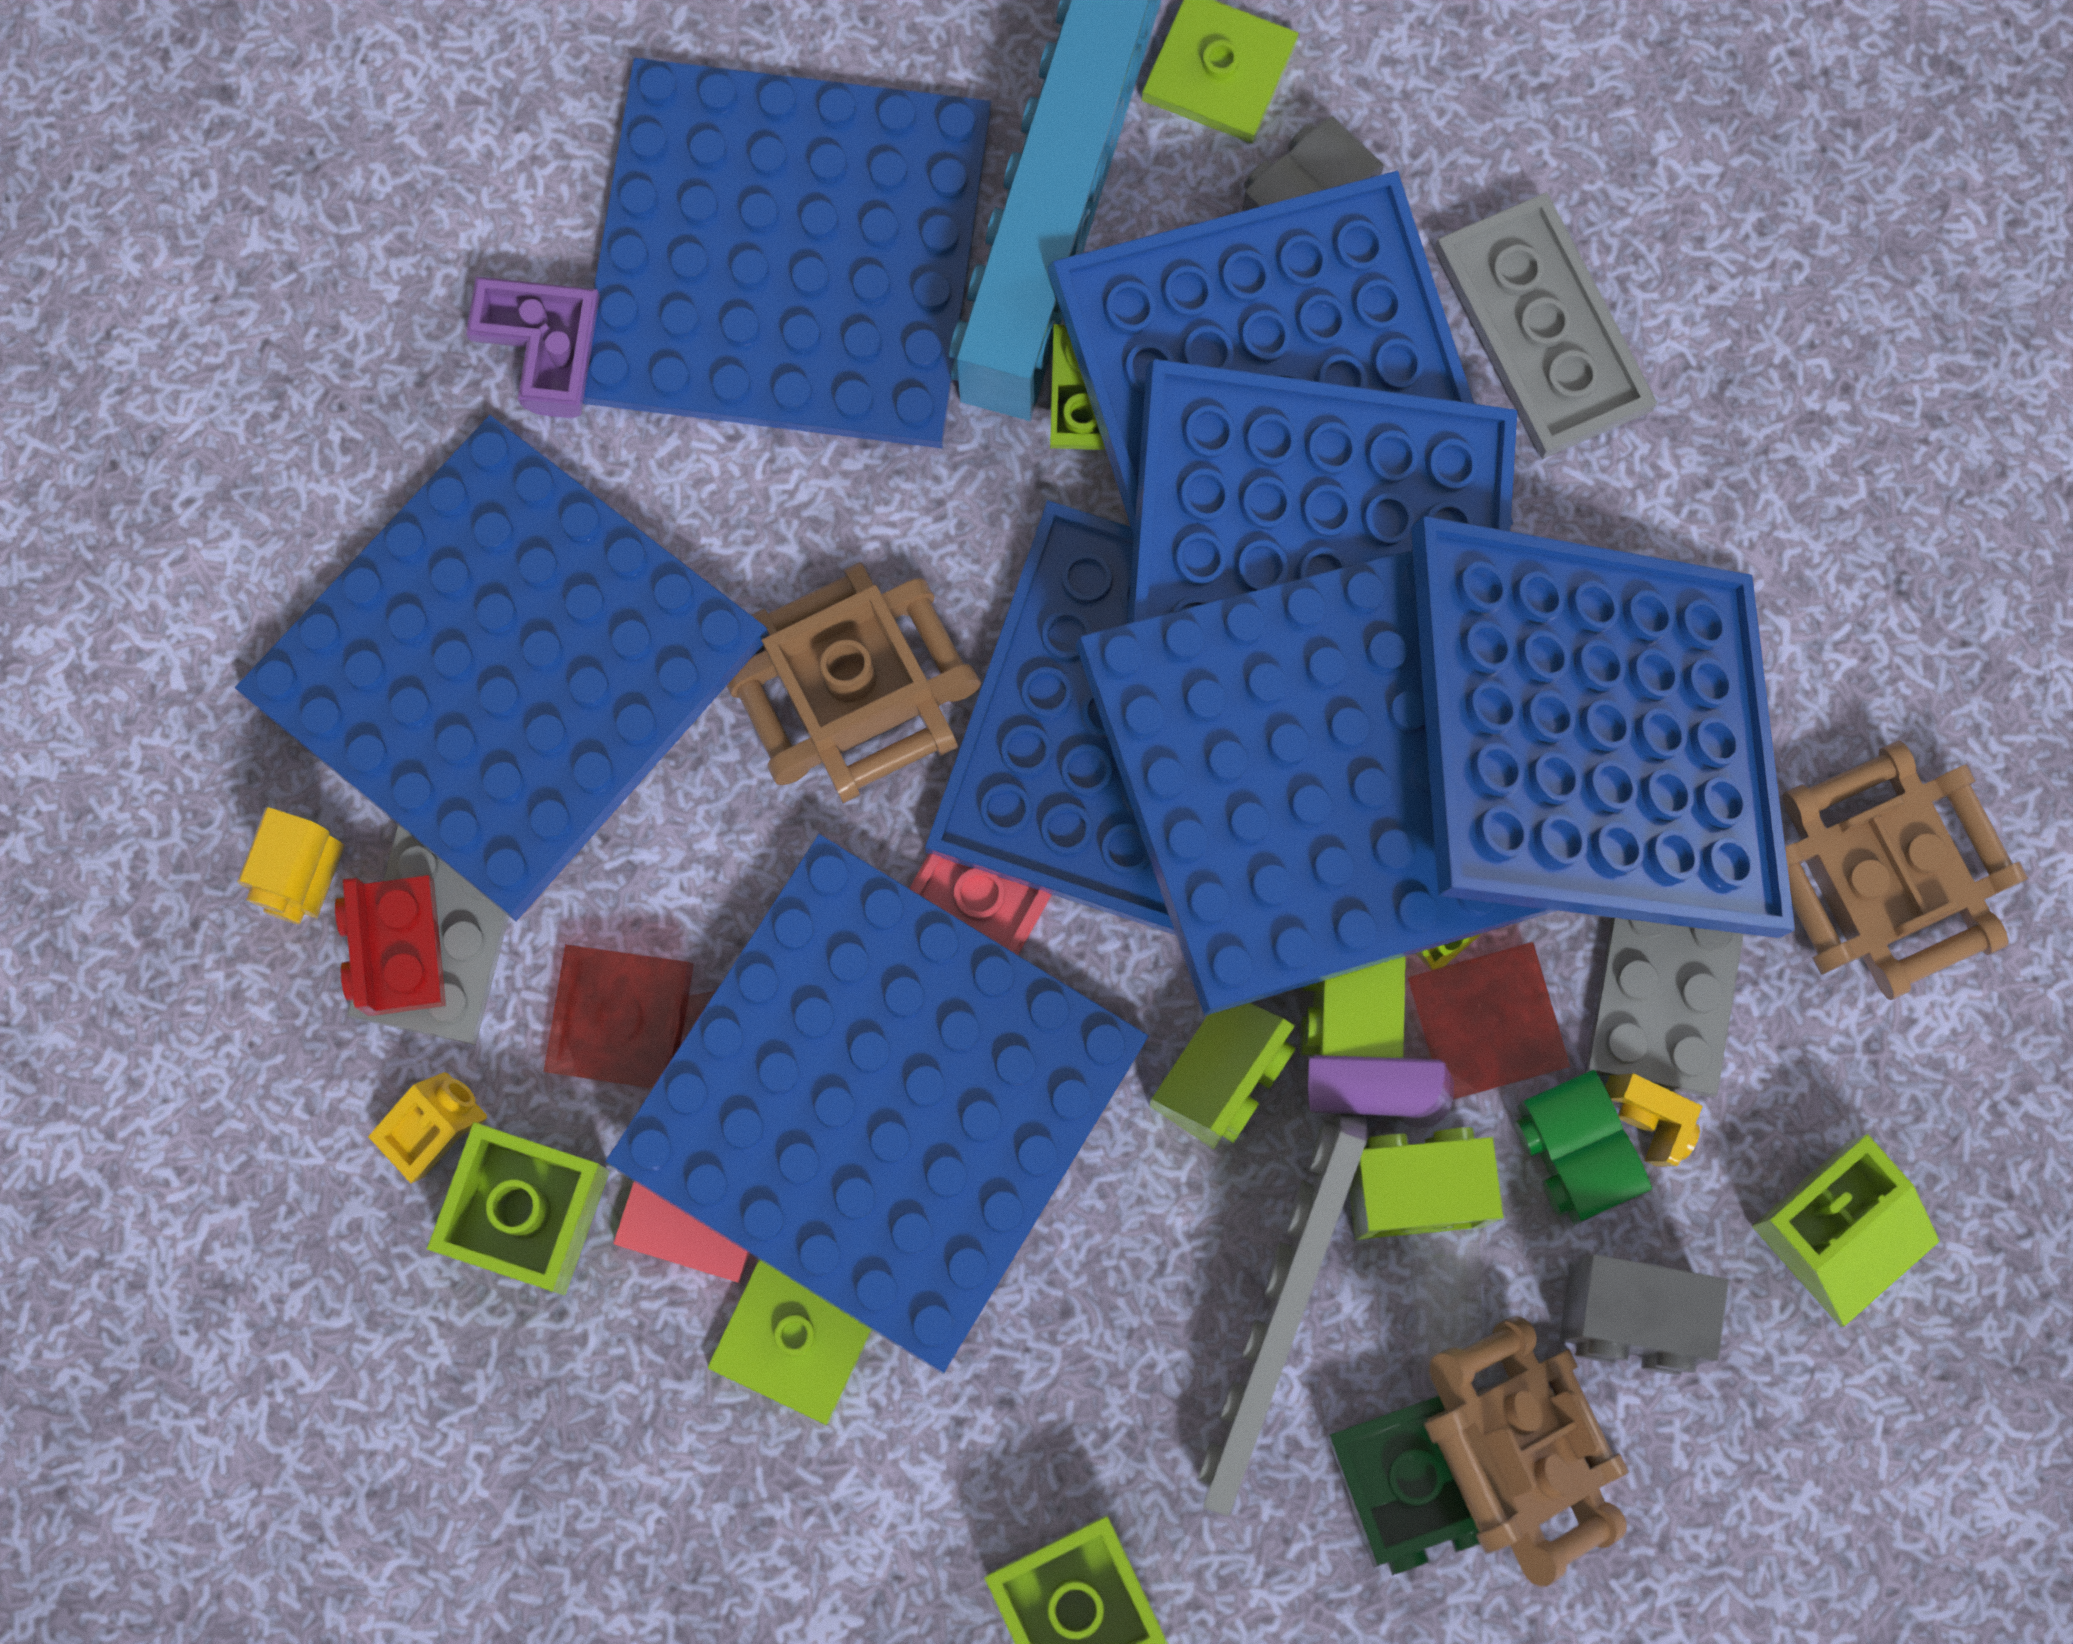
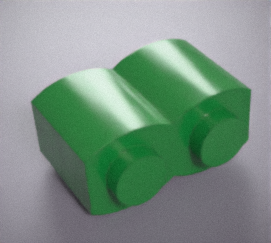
M1594 1069L1523 1100L1519 1104L1518 1110L1522 1118L1514 1121L1516 1133L1523 1148L1530 1157L1538 1153L1540 1154L1550 1175V1178L1542 1181L1543 1188L1553 1210L1559 1217L1568 1213L1575 1226L1652 1190L1645 1168L1622 1127L1617 1111L1605 1086Z

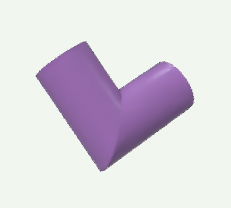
M476 276L466 332L468 339L471 342L526 348L518 400L526 410L538 415L562 418H576L581 415L600 298L598 290Z
M1313 1055V1058H1309V1107L1311 1113L1396 1116L1397 1119L1407 1126L1419 1129L1433 1127L1444 1120L1451 1110L1454 1097V1080L1442 1059Z

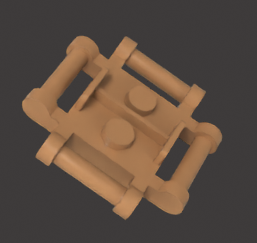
M861 562L844 569V577L768 613L763 608L751 614V616L766 626L770 636L762 639V647L765 651L753 656L727 685L731 696L740 698L770 757L767 768L777 785H788L804 777L811 768L823 763L843 804L860 796L858 789L935 751H938L939 755L942 756L958 748L954 735L939 706L948 701L956 702L974 694L981 686V681L974 668L970 664L963 663L932 606L935 596L926 580L922 578L913 579L881 594L876 584L873 585ZM902 615L911 617L941 674L929 680L926 679L895 621L896 618ZM776 676L779 677L809 736L808 739L792 746L763 689L764 683ZM917 716H920L926 728L846 766L841 753Z
M1898 740L1880 748L1878 757L1810 788L1802 784L1783 793L1785 809L1801 838V841L1785 846L1792 906L1818 954L1812 957L1821 975L1863 957L1883 995L1887 999L1893 1000L1910 992L1911 984L1981 951L1986 955H1990L2008 946L2007 932L2000 919L1990 911L1985 900L2029 878L2020 862L2012 863L1971 786L1976 780L1967 764L1922 784L1916 773V764L1912 753L1902 741ZM1890 781L1897 797L1834 826L1825 828L1819 811L1882 782ZM1945 797L1951 803L1989 875L1976 882L1972 878L1933 804ZM1806 862L1847 941L1841 943L1801 866L1802 863ZM1957 913H1960L1968 928L1899 961L1893 957L1888 948V945Z
M1513 1316L1498 1323L1491 1335L1463 1349L1456 1347L1448 1348L1431 1359L1429 1373L1445 1410L1427 1419L1424 1426L1432 1443L1438 1442L1479 1529L1476 1536L1484 1553L1489 1554L1510 1545L1526 1578L1534 1585L1546 1587L1563 1577L1567 1570V1565L1595 1547L1608 1548L1624 1537L1627 1531L1625 1516L1615 1505L1605 1502L1599 1488L1629 1473L1621 1454L1613 1455L1573 1372L1574 1369L1578 1368V1365L1570 1349H1566L1538 1362L1533 1352L1536 1345L1534 1328L1526 1319ZM1501 1361L1508 1377L1476 1393L1471 1384L1475 1374ZM1548 1382L1550 1383V1385H1551V1387H1552V1389H1553V1391H1554V1393H1555V1396H1554V1394H1553V1392H1552V1390H1551V1388H1550ZM1571 1507L1579 1525L1553 1541L1546 1540L1539 1525Z

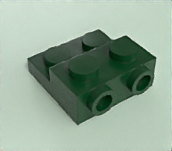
M1440 1396L1328 1436L1351 1499L1349 1504L1372 1566L1375 1568L1388 1563L1392 1576L1429 1563L1430 1560L1426 1552L1427 1548L1451 1540L1454 1551L1457 1553L1480 1544L1476 1536L1479 1529L1438 1442L1432 1443L1424 1426L1427 1419L1445 1410Z

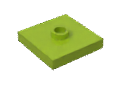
M1183 0L1142 91V101L1253 144L1297 44L1299 32L1215 0Z
M759 1260L707 1369L828 1426L872 1330Z

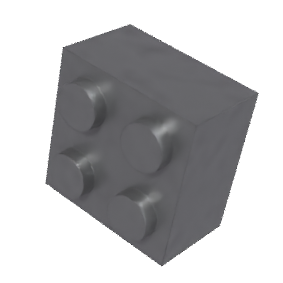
M1590 1255L1570 1263L1559 1341L1577 1344L1575 1356L1584 1359L1615 1363V1360L1628 1361L1629 1354L1642 1356L1641 1368L1645 1370L1673 1375H1681V1372L1696 1373L1697 1364L1719 1360L1729 1279L1601 1255Z

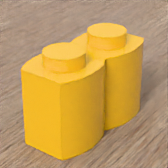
M266 807L237 883L249 889L246 900L263 907L264 913L300 925L304 914L318 918L345 845L329 836L330 832L313 821Z

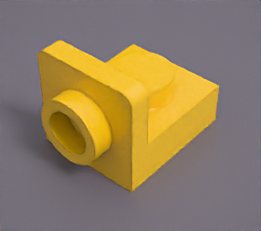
M443 1072L413 1084L370 1133L368 1138L412 1184L424 1178L463 1134L470 1132L473 1122L482 1124L487 1119V1115L476 1104L474 1094L464 1083Z
M1634 1073L1609 1075L1605 1088L1613 1105L1620 1108L1618 1113L1619 1119L1629 1125L1650 1132H1654L1658 1125L1644 1161L1656 1167H1677L1681 1160L1686 1159L1692 1153L1697 1144L1700 1126L1696 1122L1703 1106Z

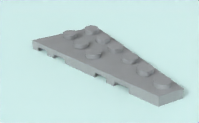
M1336 1114L1333 1122L1324 1120L1311 1155L1313 1160L1310 1171L1315 1173L1312 1184L1304 1181L1301 1182L1289 1215L1291 1220L1287 1234L1294 1236L1291 1245L1279 1242L1267 1275V1280L1269 1281L1264 1296L1272 1300L1264 1322L1254 1320L1242 1353V1358L1250 1361L1243 1384L1232 1381L1220 1413L1219 1420L1229 1423L1222 1445L1209 1443L1199 1470L1197 1481L1207 1484L1203 1505L1206 1509L1228 1517L1230 1515L1367 1140V1115Z

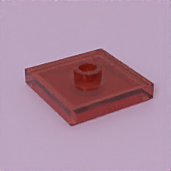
M1533 942L1407 977L1431 1059H1442L1454 1080L1453 1100L1570 1067Z
M565 944L543 1072L653 1089L681 1046L694 964L687 961Z

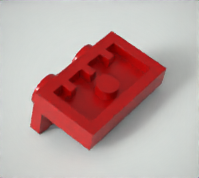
M429 875L366 884L357 877L343 879L344 897L337 898L335 901V918L340 936L348 937L350 961L342 962L340 970L345 999L347 1001L353 1000L354 1007L367 1016L446 1006L434 879Z

